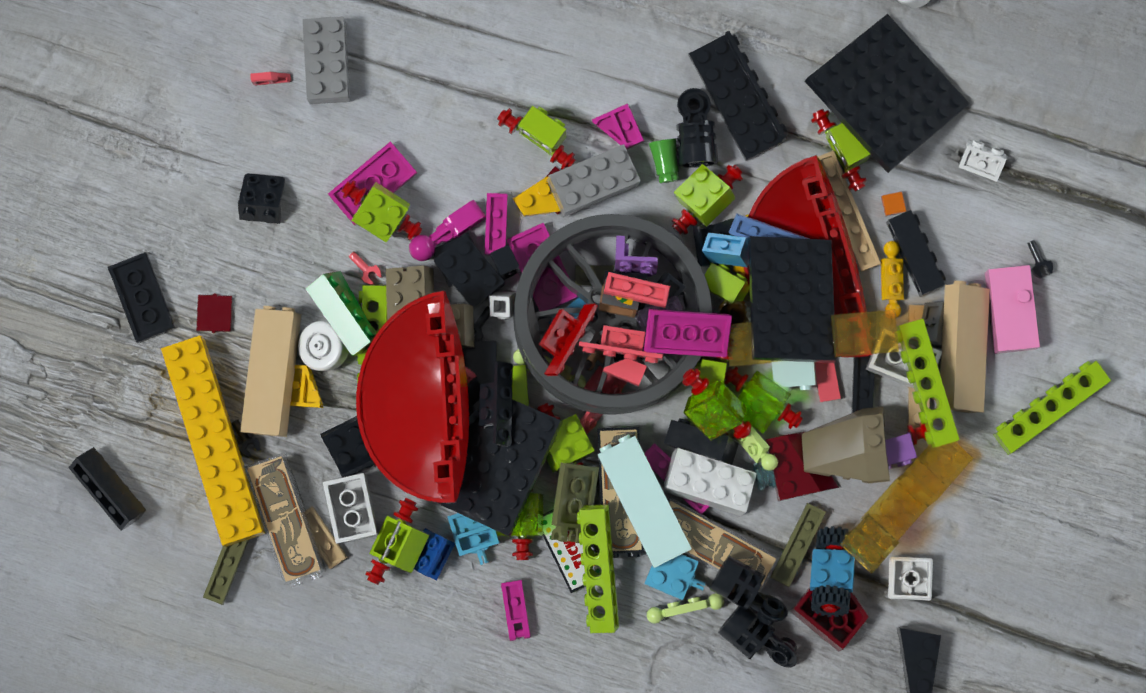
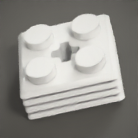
M890 557L888 598L931 600L933 559ZM909 572L915 577V581H912L911 585L905 580V577L909 576Z

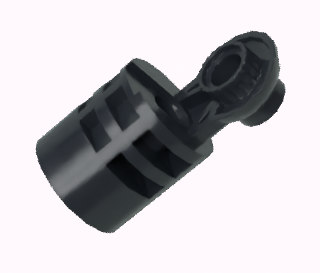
M698 88L685 90L681 93L677 102L678 111L683 117V122L676 125V129L679 131L677 141L680 143L678 147L679 166L683 168H699L702 164L706 167L718 164L717 144L714 143L716 133L713 130L715 122L707 120L711 102L709 96ZM696 101L699 104V108L692 110L689 108L688 103Z
M728 555L713 580L710 590L745 610L750 607L757 611L758 619L766 625L782 621L788 616V610L782 601L771 595L759 592L762 586L761 583L766 575Z
M738 606L718 631L722 637L750 660L756 652L758 653L763 648L767 651L769 657L780 666L791 668L797 663L796 643L788 637L781 639L773 633L775 629L771 625L762 623L758 619L757 614L750 608L745 610Z

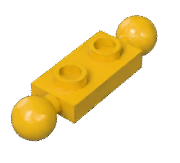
M888 241L883 247V251L888 258L881 259L882 300H889L885 307V314L889 318L894 319L901 314V307L897 301L904 300L903 259H896L900 251L899 244L895 241Z

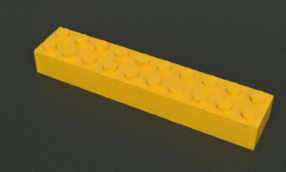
M199 335L161 348L222 546L228 547L266 534L205 339Z

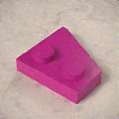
M628 103L592 119L595 125L618 144H624L626 150L644 142Z

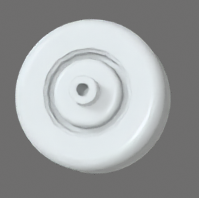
M317 321L308 325L301 333L298 342V351L302 361L309 368L317 371H331L338 368L344 363L349 352L327 321Z

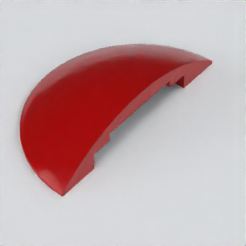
M814 155L789 166L771 180L756 199L748 217L810 239L831 240L836 357L872 355L870 328L853 248L830 181L818 156ZM748 264V267L743 268L748 285L750 286Z
M440 291L422 296L408 303L389 318L378 331L361 365L356 391V411L364 445L377 468L388 480L401 490L417 498L440 503H456L467 457L469 399L460 336L446 292Z

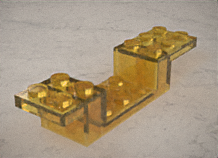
M895 309L831 315L835 357L899 352ZM751 322L731 324L728 342L729 366L778 362L752 360Z
M956 441L934 448L929 444L850 529L840 545L870 573H873L900 543L898 540L926 508L944 493L972 461L973 457Z

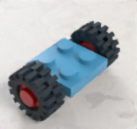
M831 526V528L824 527V529L821 528L817 531L816 549H813L810 591H812V611H815L816 614L821 613V616H844L848 614L850 609L849 592H853L856 554L854 551V534L846 528L842 529V527L835 528Z

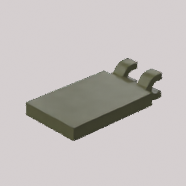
M569 463L560 464L551 524L556 526V528L552 531V540L567 542L568 539L570 542L579 543L581 524L577 522V513L584 505H594L599 472L598 467Z

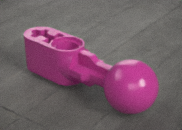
M475 200L468 202L446 217L443 223L437 226L436 231L430 236L418 235L414 237L409 244L411 256L418 261L429 260L435 253V246L441 242H448L452 238L455 239L483 221L486 215Z

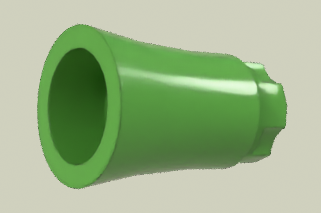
M665 139L648 143L654 159L656 173L659 176V183L678 181L677 139Z

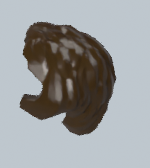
M723 301L718 307L716 314H729L732 316L730 334L743 330L749 323V319L746 316L749 307L745 304V301H736L733 304Z

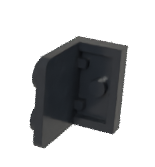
M245 174L238 200L239 220L280 224V203L285 178Z
M734 218L717 224H711L707 227L705 225L693 226L697 262L700 267H710L711 265L702 252L707 234L731 235L729 230Z

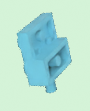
M459 513L448 516L459 556L477 553L480 565H483L484 562L485 564L489 563L485 550L500 544L496 530Z
M681 554L655 568L651 566L644 584L683 600L691 586L703 591L704 587L697 585V583L705 586L706 582L695 578V570L699 561Z

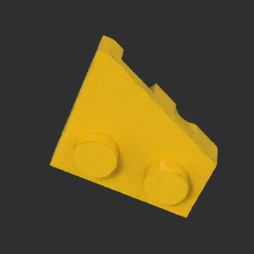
M547 176L513 198V201L524 217L561 212L547 182Z
M295 365L290 406L323 408V402L311 368L307 365Z

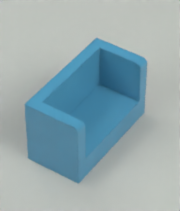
M715 233L707 234L702 252L710 263L748 267L749 249L746 237Z

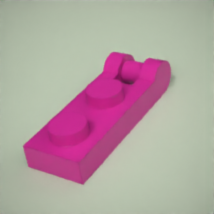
M522 580L501 583L510 641H515L516 638L524 637V639L531 638ZM522 623L523 629L515 630L514 624Z

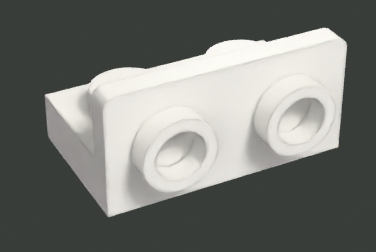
M968 140L958 167L997 182L1007 160L1004 151L996 147H992V149L985 147V144L978 140H973V142Z

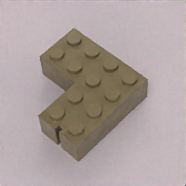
M423 265L386 269L387 320L408 303L422 296L434 293V268ZM467 304L450 305L462 348H474L473 306Z

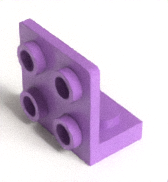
M616 236L615 271L646 273L647 277L657 274V257L628 256L629 243H625V236Z

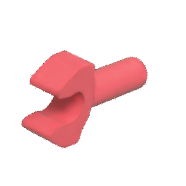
M355 251L348 256L362 270L363 277L361 279L364 283L374 285L372 280L369 279L370 273H376L379 278H382L381 271L377 265L373 267L368 266Z

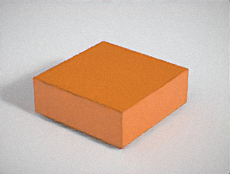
M902 192L881 196L885 217L906 212Z

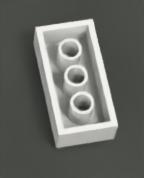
M677 448L672 453L662 490L681 498L741 516L747 511L757 473Z

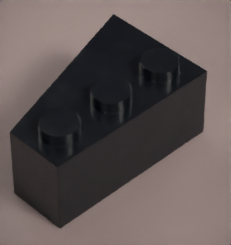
M681 418L678 421L671 420L664 444L730 465L733 464L739 443L728 437L729 433L722 430H717L715 433L709 431L710 427L701 424L695 427L690 425V421Z
M897 628L907 693H932L941 635Z

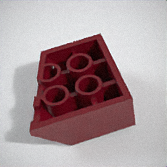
M805 432L764 440L770 447L767 454L774 455L778 460L777 467L771 470L778 501L839 488L832 475L824 476L804 472L802 433Z
M810 587L790 611L838 652L846 647L868 619V615L852 592H849L850 609L848 614L844 616L839 615V617L834 615L832 617H828V615L821 616V613L816 614L811 608L812 591H810Z

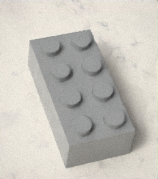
M344 17L302 19L307 101L309 104L350 102L347 34Z
M624 144L550 174L547 179L563 217L638 187L641 182Z

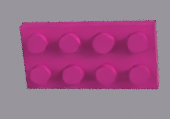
M390 141L331 190L328 195L351 221L362 202L359 201L357 206H355L354 199L351 197L344 199L342 197L344 193L341 190L347 181L351 183L355 180L356 187L359 189L367 188L364 195L368 194L375 182L395 193L413 178L417 172Z
M544 222L506 239L519 264L521 273L535 250L550 236ZM558 255L553 260V262L569 278L568 273L560 259V256ZM548 267L541 275L533 295V299L540 312L554 309L578 298Z
M649 309L644 351L649 353L727 357L732 316L729 314Z

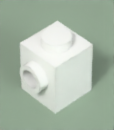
M496 291L489 296L490 316L498 317V319H509L514 315L516 292Z

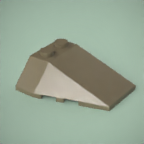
M884 407L861 409L802 433L804 472L824 476L835 475L846 480L852 478L862 480L863 483L890 481L884 429Z

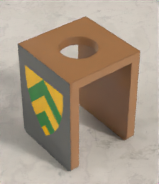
M606 278L602 286L598 310L634 318L639 302L603 294Z

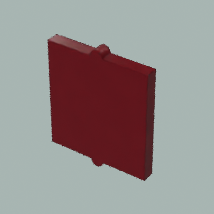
M216 293L213 295H198L196 331H211L213 334L216 332H231L232 296H221Z

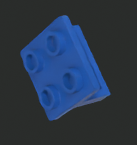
M425 528L423 532L428 534L429 537L414 570L437 581L455 543Z

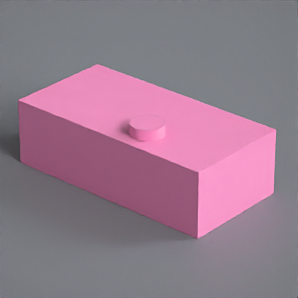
M1030 265L988 269L985 272L986 288L990 289L989 314L994 354L1038 349L1040 343Z

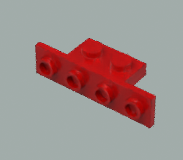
M585 304L576 319L564 309L558 311L539 343L540 346L554 356L544 373L546 376H558L564 370L565 362L574 353L575 345L585 334V328L594 318L598 305Z

